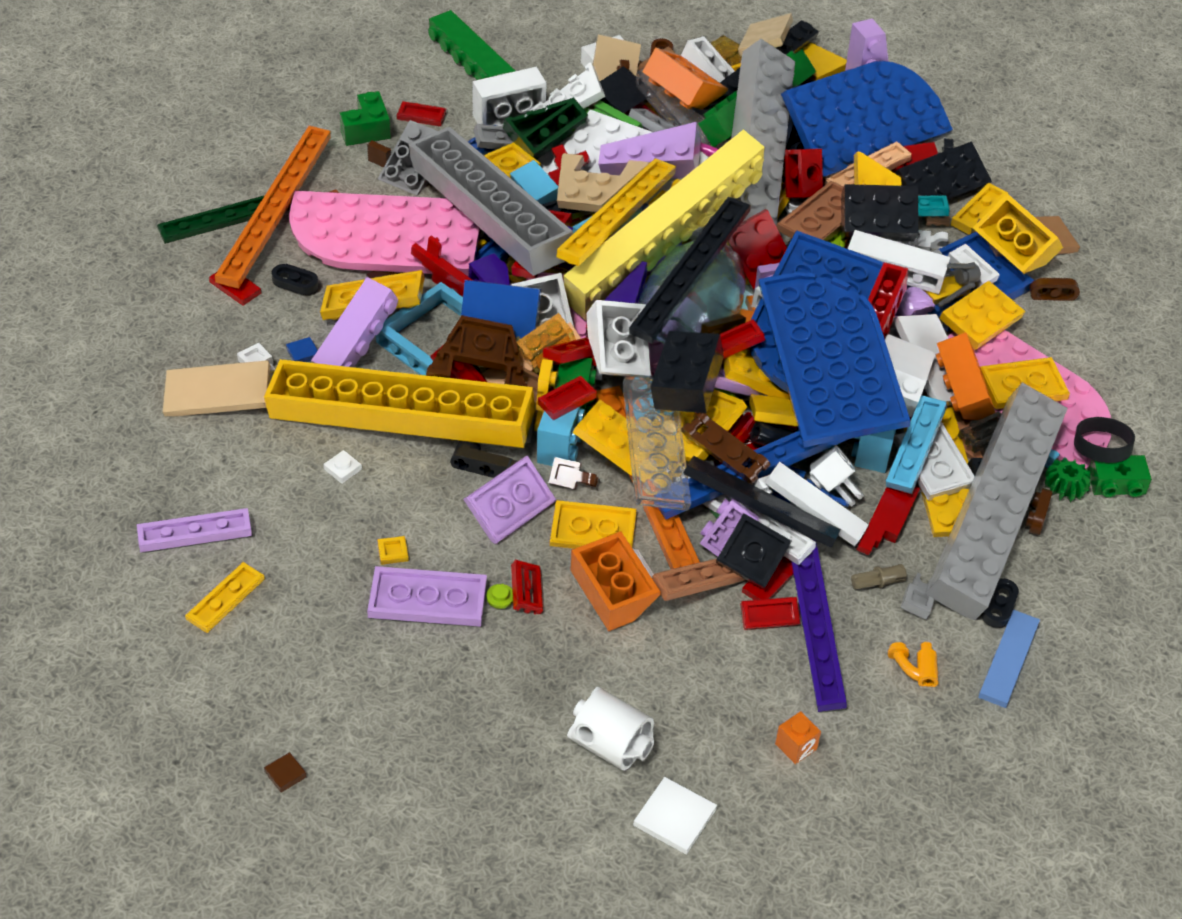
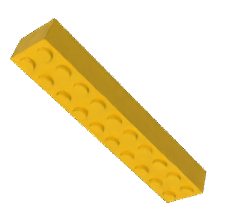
M282 359L279 360L264 395L268 415L271 419L524 448L535 412L533 387Z

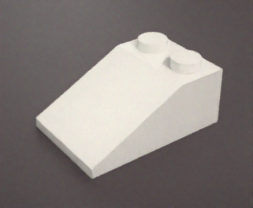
M561 273L511 284L541 289L536 340L523 339L525 347L530 346L570 322L573 325Z
M596 300L586 313L588 339L599 374L643 378L651 376L648 342L629 334V327L646 304Z
M887 334L885 342L909 417H912L920 400L936 353Z

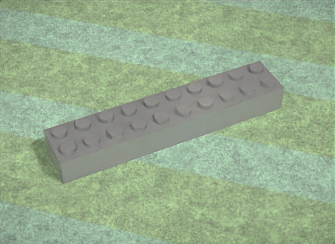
M763 39L758 40L742 52L731 139L744 129L765 147L762 177L756 184L749 185L743 194L737 198V200L751 205L750 212L743 221L767 209L775 225H777L789 111L781 93L792 89L795 61Z
M447 127L409 144L413 168L530 274L534 276L565 262L556 257L557 249L573 235V231L451 127Z
M1023 382L1011 394L925 595L934 598L939 603L972 620H975L988 608L1068 409L1067 407Z

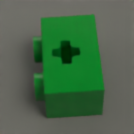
M1131 455L1128 459L1116 463H1105L1091 459L1088 471L1091 472L1090 482L1094 495H1103L1105 497L1129 495L1131 497L1146 495L1152 480L1145 455Z

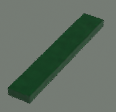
M265 195L157 224V229L164 244L247 222Z

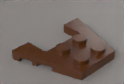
M463 315L457 321L448 335L445 344L441 350L439 349L436 358L429 365L426 376L450 378L452 362L457 361L503 370L506 372L504 384L528 387L523 376L524 369L518 357L519 350L513 326Z

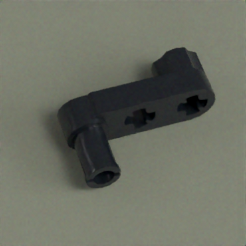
M460 440L450 460L451 466L455 469L492 478L518 462L509 457L481 451V446L477 442Z

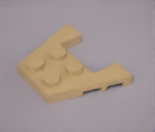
M563 153L557 194L558 207L597 212L642 171L649 162L629 160L621 175H609L608 173H591L581 170L585 163L583 155Z

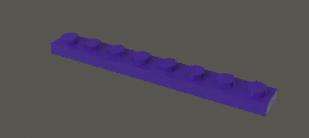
M816 543V548L799 565L791 561L817 710L818 712L847 708Z

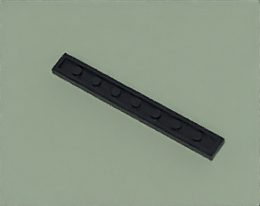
M729 196L631 324L629 334L650 343L654 342L749 214L750 204Z

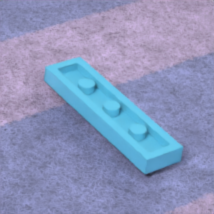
M921 395L910 421V427L907 428L886 479V487L912 494L946 411L947 402Z

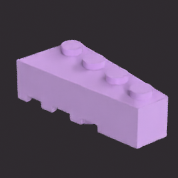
M873 19L852 23L845 71L876 61H888L886 33Z
M697 122L601 145L598 163L601 173L621 175L629 160L650 163L656 158L676 166L675 175L671 179L684 178L699 166L701 138Z

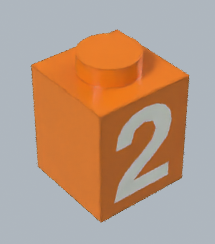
M800 711L778 727L775 744L794 764H797L817 750L821 731Z

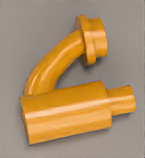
M895 642L890 645L888 657L895 659L905 674L918 681L919 686L935 687L938 685L937 653L932 649L930 642L921 643V650L917 652V667L913 666L907 659L909 657V649L906 644Z

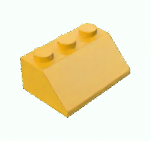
M1006 194L973 227V230L1023 274L1045 266L1063 249L1059 238L1009 194Z

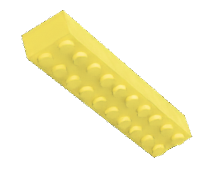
M744 129L600 245L580 266L573 267L564 275V287L569 306L586 321V313L596 300H605L642 261L647 262L648 271L652 270L663 256L670 255L680 242L687 241L697 228L704 227L728 196L737 199L749 185L756 184L762 177L765 147Z

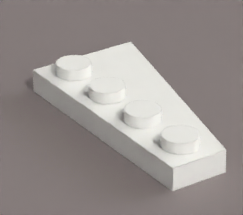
M591 62L588 63L583 73L579 76L574 74L568 79L569 84L560 91L555 89L550 93V97L545 103L539 102L529 111H536L545 108L547 105L573 97L584 109L604 98L605 94Z

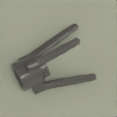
M975 262L947 264V268L957 270L946 271L945 277L954 276L957 283L965 286L939 302V307L954 300L967 290L975 288V282H978L981 278L980 269Z

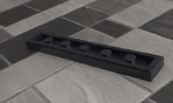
M696 456L691 458L683 472L684 475L832 548L841 530Z

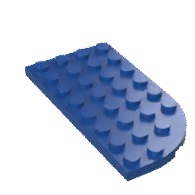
M876 61L781 93L804 149H822L823 178L844 170L847 166L853 164L854 154L857 151L869 156L895 142L902 146L915 145L953 130L938 95L935 94L926 81L911 69L894 62Z
M796 230L773 276L809 272L816 273V277L831 280L835 277L850 284L851 289L868 299L884 262ZM761 298L751 320L754 319L764 333L765 341L749 348L756 364L774 384L789 393L763 298Z
M788 273L759 279L761 295L803 447L910 427V417L877 314L864 295H859L851 289L850 284L833 277L831 280L816 277V273Z

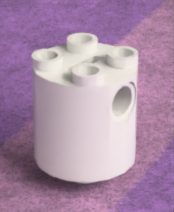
M596 687L587 701L580 700L574 708L573 715L576 716V719L568 731L567 738L619 769L627 770L637 758L643 761L652 750L654 744L653 718L600 687Z

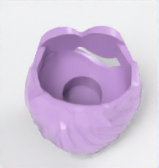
M911 287L906 289L895 317L926 315L934 309L935 304L925 291L917 287Z

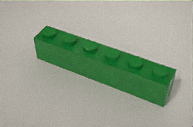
M452 10L429 18L428 34L431 40H436L442 50L452 55L454 62L460 63L464 67L465 72L468 75H472L476 80L516 71Z

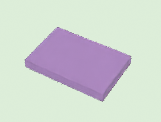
M528 456L523 457L463 499L490 541L494 544L556 501Z

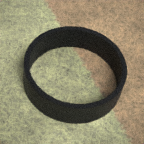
M1091 417L1082 420L1077 425L1074 438V446L1079 453L1089 459L1105 463H1116L1128 459L1132 454L1135 442V434L1129 426L1118 420L1106 417ZM1094 431L1107 432L1120 437L1128 445L1120 448L1100 447L1088 442L1081 435Z

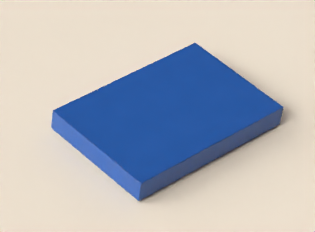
M465 280L461 315L512 325L515 338L519 336L520 339L536 340L541 289Z

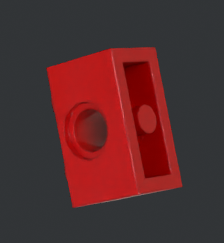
M822 149L785 150L786 198L811 197L823 187Z

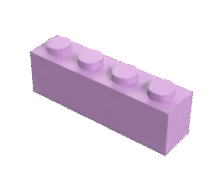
M367 277L311 361L318 364L355 368L361 356L367 353L369 344L375 335L381 332L383 323L388 315L392 314L396 309L398 299L392 289Z

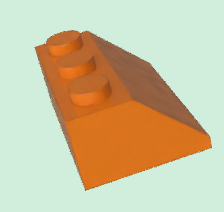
M660 48L654 49L642 71L650 77L648 79L649 82L658 87H664V93L673 98H679L681 100L680 104L690 110L693 107L704 109L728 90V88L682 55Z
M967 333L938 342L937 346L940 352L935 355L940 368L945 367L947 374L943 375L947 390H953L954 396L950 397L954 411L960 410L963 419L980 420L995 417L998 420Z
M622 532L571 550L570 571L608 632L634 622L660 596L661 591Z

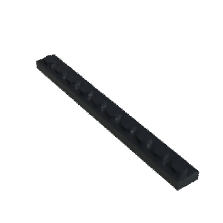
M801 20L789 29L783 45L776 47V49L785 55L792 50L794 53H797L815 40L819 31L810 23ZM740 67L720 82L728 88L724 95L704 109L693 107L692 110L704 117V113L737 91Z

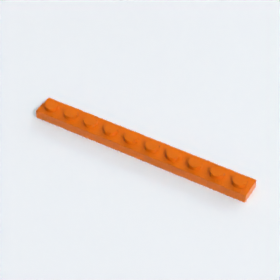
M308 126L215 274L216 283L239 289L290 206L294 192L299 191L331 138L330 130Z
M620 386L597 390L596 402L602 400L638 427ZM628 474L670 569L700 563L679 515L665 519L654 502L653 494L655 493Z

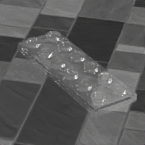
M625 376L623 392L635 505L688 511L691 506L688 476L683 473L686 468V458L680 412L654 408L650 388L653 379Z

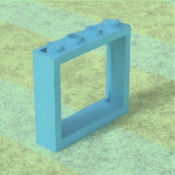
M440 282L422 295L420 305L412 308H402L387 318L383 323L381 332L376 335V343L419 375H426L427 368L432 364L433 360L428 354L398 332L440 303H443L461 316L463 297Z

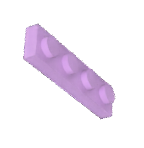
M248 508L137 524L140 552L252 536Z

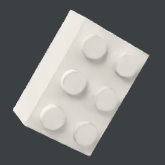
M537 67L473 81V117L478 124L503 126L505 118L523 115L539 102H546V81Z

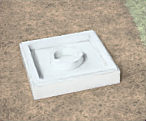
M664 777L635 818L633 826L687 855L716 811L717 805Z

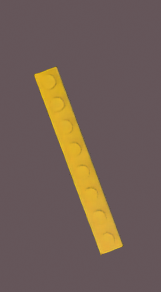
M654 158L557 249L556 257L569 264L580 266L675 175L676 166Z

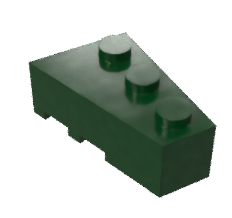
M573 97L547 105L545 108L536 111L531 110L523 115L505 118L503 130L514 143L537 160L572 135L576 128L586 122L588 114Z

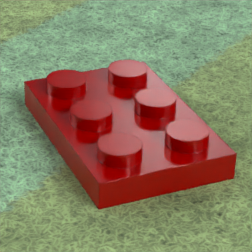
M767 209L743 221L728 241L753 292L755 290L758 266L780 263L787 249Z

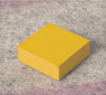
M405 536L377 539L381 565L409 561Z

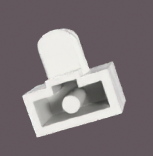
M837 445L824 450L810 462V478L819 489L825 487L828 492L836 489L851 507L856 502L841 485L843 482L859 500L864 497L860 489L849 478L855 472L854 466Z

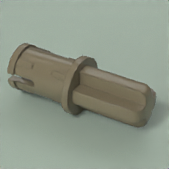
M902 564L886 568L876 566L873 571L852 575V587L860 589L877 585L878 588H883L884 585L905 582L907 573Z

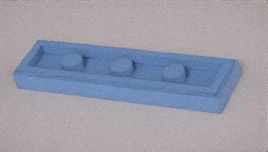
M1013 609L978 698L1004 708L1007 707L1040 619Z

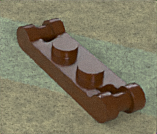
M696 412L693 415L694 419L681 428L682 433L751 485L758 479L757 475L761 471H766L771 465L766 457L745 445L710 419L706 413ZM701 426L706 429L702 434L697 432ZM749 462L753 463L750 468L745 467Z

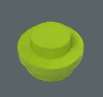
M506 584L491 586L486 594L487 602L497 609L509 607L513 603L512 588Z

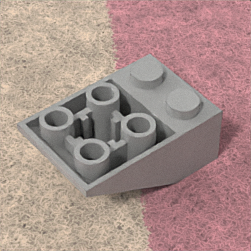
M409 120L378 180L418 195L429 182L413 168L409 144L438 131Z

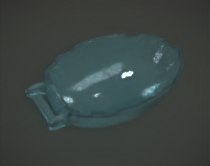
M695 240L675 247L655 267L644 284L639 304L647 305ZM728 244L723 247L655 340L665 344L669 331L700 333L702 323L739 314L744 303L746 279L740 255Z

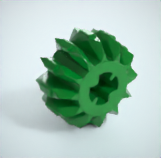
M1064 457L1061 461L1054 460L1045 473V488H1050L1053 491L1052 495L1058 493L1059 501L1064 496H1067L1070 503L1074 498L1080 500L1089 490L1091 472L1085 469V464H1077L1076 459L1068 461Z

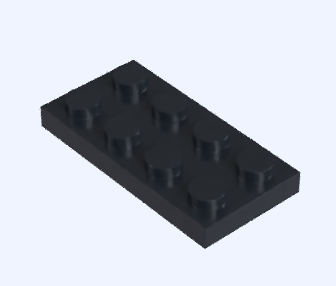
M972 141L901 167L895 171V174L901 177V186H918V196H947L948 201L983 188L988 183H992Z

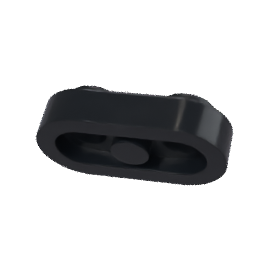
M279 264L271 271L272 282L277 287L301 295L313 294L319 288L318 276L314 272L290 264Z
M1005 578L999 579L988 608L981 614L983 621L987 625L1000 628L1008 624L1019 593L1018 586L1013 581ZM999 593H1004L1007 597L999 595Z

